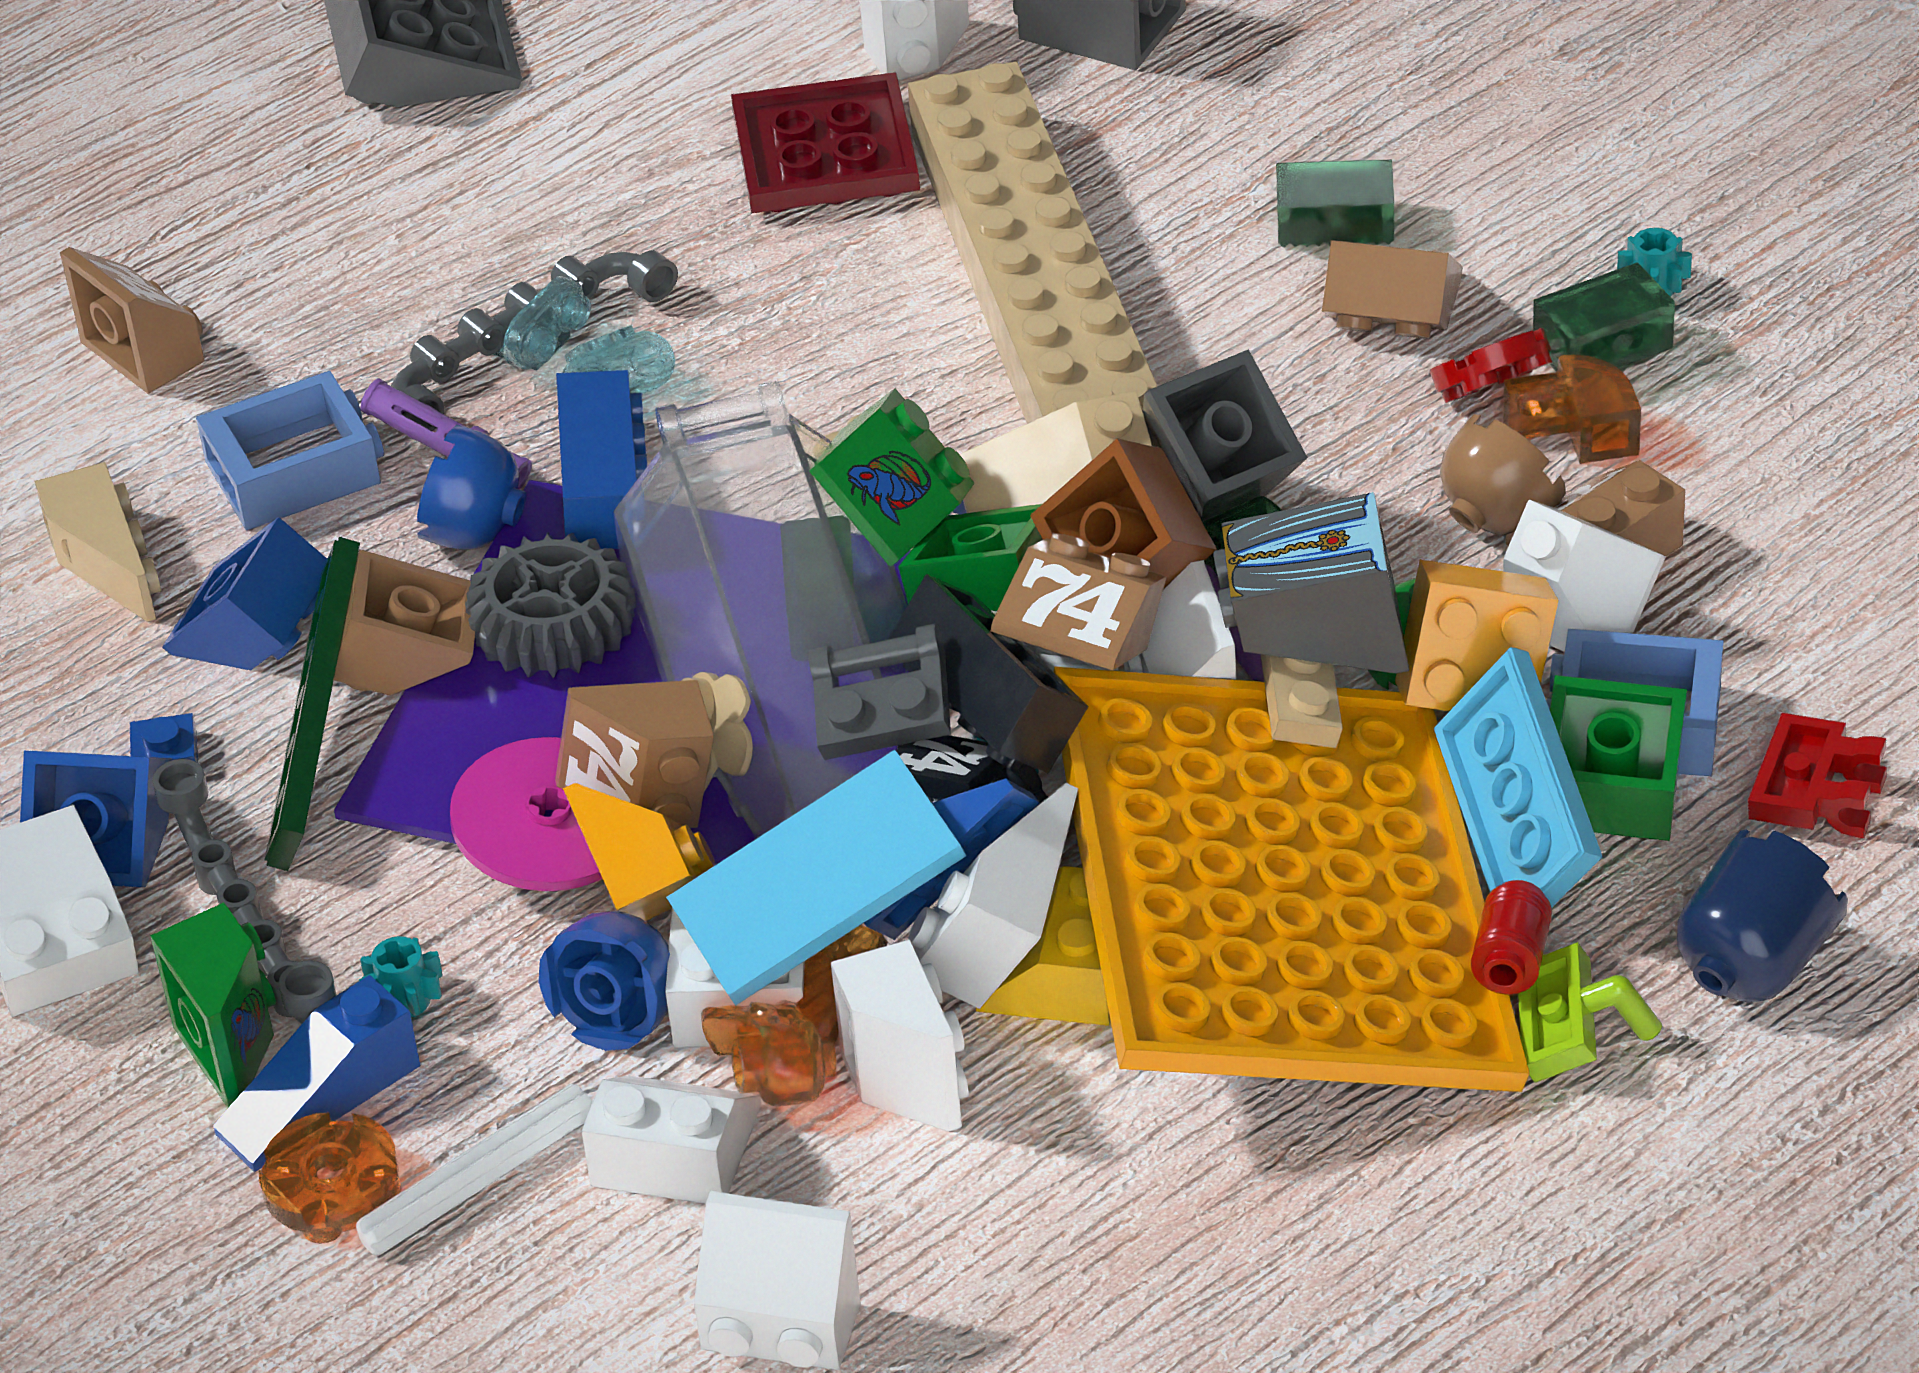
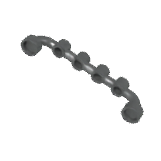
M655 250L646 251L641 255L630 252L608 253L587 264H583L574 256H565L552 269V284L539 291L527 282L515 284L506 294L504 301L506 310L494 317L489 316L479 308L466 312L459 321L457 328L459 336L446 344L433 335H426L420 338L413 345L410 352L412 363L396 375L391 387L444 414L443 401L426 386L422 385L430 379L438 383L449 380L456 373L460 362L478 352L485 356L495 354L504 345L506 336L525 325L531 329L542 327L550 319L553 309L571 299L576 302L589 300L598 290L599 283L610 277L627 275V283L631 290L648 302H658L668 296L675 287L678 279V269L673 262ZM406 411L402 414L430 431L436 428Z
M177 759L163 764L155 771L152 778L156 800L162 810L175 815L181 833L192 852V860L199 888L207 894L217 895L218 905L224 902L240 925L246 922L252 924L265 951V959L257 963L258 967L267 976L276 1000L274 1009L279 1015L295 1017L302 1024L314 1009L337 996L330 968L318 961H290L286 953L281 927L272 920L264 919L261 914L254 884L238 878L230 846L222 840L214 839L204 821L199 807L205 803L209 792L202 766L189 759Z

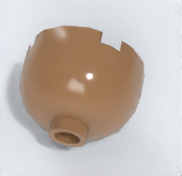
M1473 415L1452 438L1443 453L1440 473L1444 492L1453 504L1449 508V512L1461 526L1473 533H1478L1482 528L1492 534L1506 535L1516 530L1528 500L1554 508L1566 495L1565 482L1560 475L1552 484L1549 477L1543 472L1550 462L1549 459L1523 435L1495 419L1485 428L1479 425L1481 415Z

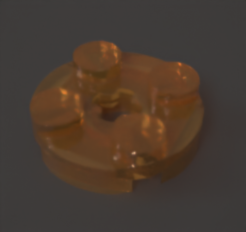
M329 1112L312 1114L290 1123L274 1135L264 1150L266 1162L261 1171L259 1170V1184L265 1206L278 1222L290 1229L302 1231L304 1237L310 1242L318 1244L329 1243L336 1240L342 1232L355 1229L360 1218L401 1193L399 1162L393 1139L383 1126L369 1117L351 1113L353 1122L344 1120L331 1121ZM325 1167L332 1172L344 1169L341 1174L329 1179H319L317 1174L320 1169Z

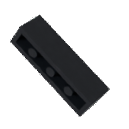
M926 574L888 640L916 634V627L937 623L945 648L949 708L961 714L957 723L972 735L987 741L989 745L985 750L986 753L1000 764L1015 771H1019L1023 764L1049 774L1089 706L1022 641L991 632L995 614L972 593ZM920 660L905 662L903 667L908 672L921 670Z

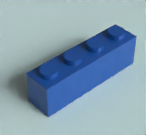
M628 370L556 373L565 537L570 533H574L579 543L596 538L601 549L640 548L639 524L651 523L642 392L630 393Z

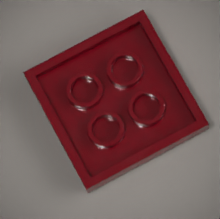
M896 72L731 94L732 111L751 214L767 211L781 212L789 208L818 204H839L848 200L877 196L892 197L900 193L920 191L919 171Z

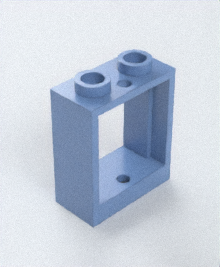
M330 370L196 416L205 462L246 531L270 523L277 517L284 518L381 483L377 459L384 456V449L378 431L373 423L364 425L355 394L351 389L343 391ZM330 424H334L342 436L341 439L255 469L246 456L247 453Z
M1568 629L1565 655H1552L1550 692H1553L1555 675L1680 688L1692 691L1690 715L1684 716L1678 774L1712 777L1724 640ZM1547 698V699H1546V702H1547V704H1548L1549 710H1550L1551 699H1552V698Z

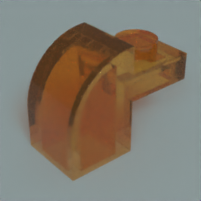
M1561 355L1558 356V372L1504 380L1503 423L1523 435L1526 439L1568 433L1580 464L1639 455L1641 407L1630 380L1614 365L1589 356Z

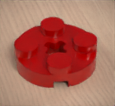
M1539 328L1535 331L1531 330L1472 351V354L1463 357V360L1455 362L1452 359L1433 367L1429 371L1437 393L1441 392L1445 403H1449L1474 394L1484 387L1497 382L1502 384L1533 372L1532 370L1552 363L1549 354L1552 349L1544 328Z

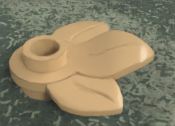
M699 672L692 678L687 677L681 680H698L714 735L704 791L718 767L730 775L744 776L748 772L752 760L753 742L751 732L743 721L750 708L751 699L743 681L731 674H725L719 678L714 673Z

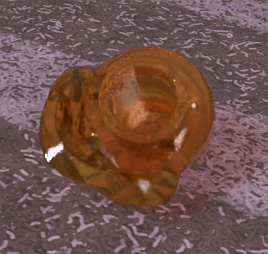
M782 1000L775 1004L751 1002L748 1006L726 1005L707 1007L701 1012L703 1033L713 1052L718 1056L731 1055L734 1082L740 1094L758 1092L765 1104L775 1107L812 1103L820 1097L824 1088L825 1078L834 1077L836 1074V1052L831 1036L821 1037L813 1020L808 1016L802 1015L798 1003L789 1000Z

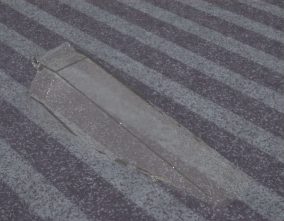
M777 380L758 384V391L685 408L677 409L675 404L656 407L658 429L664 445L614 510L620 562L626 563L627 571L631 575L632 588L635 590L636 609L663 682L681 681L687 677L692 678L699 672L714 673L719 678L725 674L735 675L746 685L751 705L743 721L751 732L753 742L750 768L744 776H733L718 767L712 778H718L727 792L731 808L738 818L741 816L744 818L753 832L755 840L902 746L897 745L824 760L817 748L814 686L809 666V650L830 645L832 650L836 651L888 640L907 604L894 565L889 567L809 472L832 441L788 413L783 393ZM764 415L765 417L763 419L754 420L711 431H706L689 436H685L684 434L687 432L701 430ZM903 663L847 674L839 676V687L908 673V671L903 667ZM938 900L935 901L929 908L934 910V908L938 905ZM914 922L895 940L868 928L862 923L825 947L824 951L831 962L903 942L908 940Z

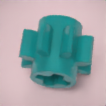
M1647 228L1639 231L1634 237H1628L1627 250L1618 251L1617 276L1627 278L1626 291L1633 292L1635 296L1642 300L1653 302L1668 299L1674 292L1680 293L1682 290V279L1691 278L1692 253L1682 251L1683 239L1681 237L1677 238L1674 233L1663 228Z
M402 936L388 938L374 948L371 956H362L360 959L363 977L359 981L371 975L410 1011L411 1018L424 1012L429 1006L431 999H440L442 997L439 978L443 974L439 954L437 951L422 954L418 938L414 937L411 939Z

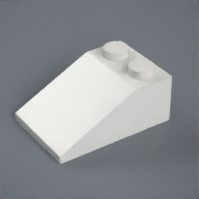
M1065 783L985 848L963 874L954 871L945 883L938 900V905L934 910L925 907L919 913L911 928L908 940L915 947V952L921 965L928 963L933 965L942 991L980 1009L1039 941L1078 788Z
M74 805L0 829V988L11 1017L139 974L133 936L112 883Z

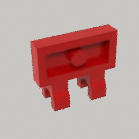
M1781 713L1748 798V819L1814 830L1818 817H1823L1840 833L1852 837L1865 838L1871 822V811L1864 810L1870 792L1881 794L1887 778V767L1880 765L1887 748L1886 738L1876 736L1846 737V723ZM1835 773H1841L1846 781L1835 782L1832 779Z

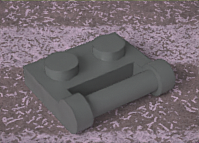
M937 623L916 627V634L836 651H833L830 645L809 650V666L814 686L817 748L824 760L951 735L945 648ZM920 660L921 670L839 687V676Z

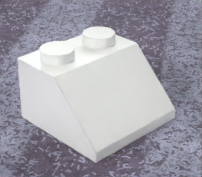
M860 0L864 49L881 74L896 72L898 81L940 69L969 26L968 0Z
M1204 560L1191 562L1163 590L1148 648L1124 663L1125 672L1236 680L1235 644L1229 628H1225L1220 603Z
M630 1075L602 1079L581 1130L590 1186L706 1204L710 1191L729 1193L761 1106L760 1095Z
M710 1191L706 1202L694 1298L700 1348L730 1357L748 1356L787 1362L790 1365L802 1368L813 1366L840 1370L861 1305L850 1211Z

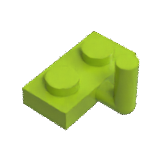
M1578 942L1543 955L1536 982L1528 990L1518 993L1520 1038L1529 1069V1076L1535 1083L1597 1060L1594 1013L1614 1005L1637 1037L1643 1041L1655 1038L1662 1029L1661 1021L1626 977L1615 975L1592 984L1590 957Z

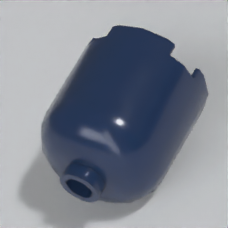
M1747 829L1741 830L1717 859L1683 908L1677 922V946L1684 962L1693 972L1697 983L1714 995L1725 996L1747 1003L1773 999L1797 977L1847 915L1848 898L1846 893L1842 891L1840 894L1835 895L1834 890L1823 878L1830 868L1828 864L1803 843L1781 832L1772 831L1769 837L1764 840L1750 837V831Z

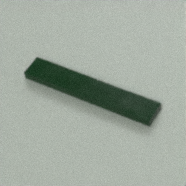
M339 537L338 541H334L320 577L264 859L267 861L266 866L284 871H289L305 832L360 542Z

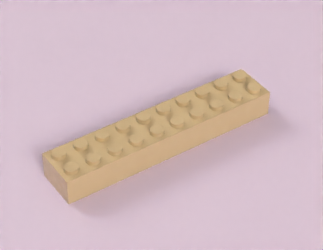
M1018 62L992 63L983 68L953 74H937L928 79L908 82L913 140L1026 423H1030L1077 401L1137 391L1140 405L1143 409L1144 394L1158 385Z

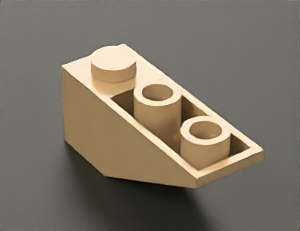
M105 462L34 481L45 526L58 563L145 621L156 620L151 595L161 592L160 582L152 557L144 559L139 557L148 553L138 519L126 521V519L134 517L125 483L113 485Z

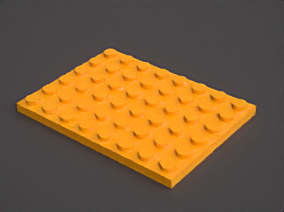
M1054 666L1053 672L1089 706L1061 754L1066 781L1068 784L1078 788L1072 814L1119 1069L1512 1092L1523 1091L1529 1076V1069L1509 994H1500L1485 988L1476 980L1471 970V958L1485 902L1458 799L1434 731V727L1437 725L1434 709L1405 705L1400 692L1336 687L1343 729L1337 747L1331 748L1272 740L1264 682Z

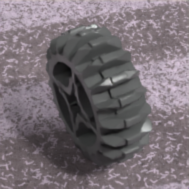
M549 532L544 540L531 542L523 536L521 546L515 549L501 546L498 558L483 559L482 570L471 575V585L466 593L467 601L465 602L466 613L470 615L468 619L471 630L475 631L476 646L481 647L485 652L487 661L499 660L505 672L512 671L521 666L528 678L533 676L538 670H548L553 679L559 669L571 668L579 674L582 663L590 661L602 664L605 651L613 652L620 650L622 637L631 634V624L635 616L634 608H636L635 590L632 588L631 575L627 571L626 563L620 562L616 557L614 549H601L596 538L579 543L574 533H570L563 540L553 539Z

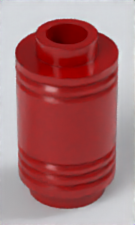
M1511 880L1494 888L1485 900L1471 958V970L1476 980L1493 992L1518 994L1532 987L1538 978L1552 918V908L1547 897L1536 885L1523 880Z

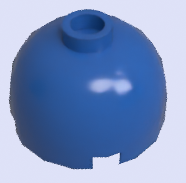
M456 424L444 439V441L455 444L448 458L443 459L435 456L429 469L417 512V522L428 525V527L419 531L417 535L419 539L440 546L470 550L482 548L492 542L505 524L513 527L516 526L522 516L527 493L518 489L519 468L513 454L502 442L485 433Z
M614 911L591 913L561 931L540 958L538 983L545 1005L554 1018L562 1013L567 1021L576 1027L571 1035L580 1042L605 1051L629 1049L640 1042L645 1036L652 1033L668 1012L666 979L670 956L669 945L657 929L640 917Z

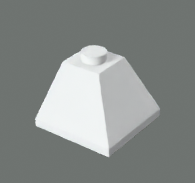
M1528 500L1503 558V572L1544 577L1547 579L1559 600L1549 645L1565 652L1568 629L1633 633L1666 556L1559 509Z

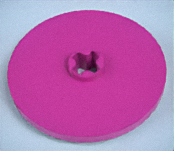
M531 738L498 747L476 760L460 777L453 791L450 803V823L458 848L473 866L504 884L528 890L560 891L583 887L603 879L565 792L562 788L557 787L555 782L561 738ZM546 810H554L551 817L543 816Z

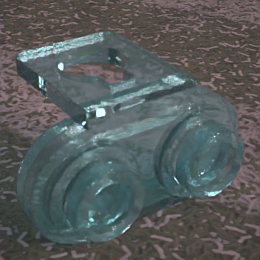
M565 276L553 279L512 319L507 328L502 348L493 355L504 358L508 364L524 370L531 368L537 371L571 338L570 331L572 329L580 330L586 324L591 311V302L588 297L584 296L581 284Z
M632 325L576 346L564 356L567 365L562 373L628 370L630 393L642 392L643 395L659 388L670 379L675 367V356L672 347L661 335L650 331L635 333Z

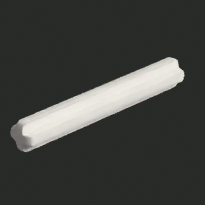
M569 1084L360 1218L356 1224L360 1241L373 1255H382L583 1125L591 1108L592 1101L590 1097L577 1084Z

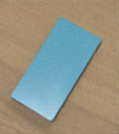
M1510 647L1434 727V731L1489 892L1511 880L1527 881L1542 890L1552 908L1603 856L1529 652Z
M893 750L666 898L736 1006L966 857V854L898 753Z

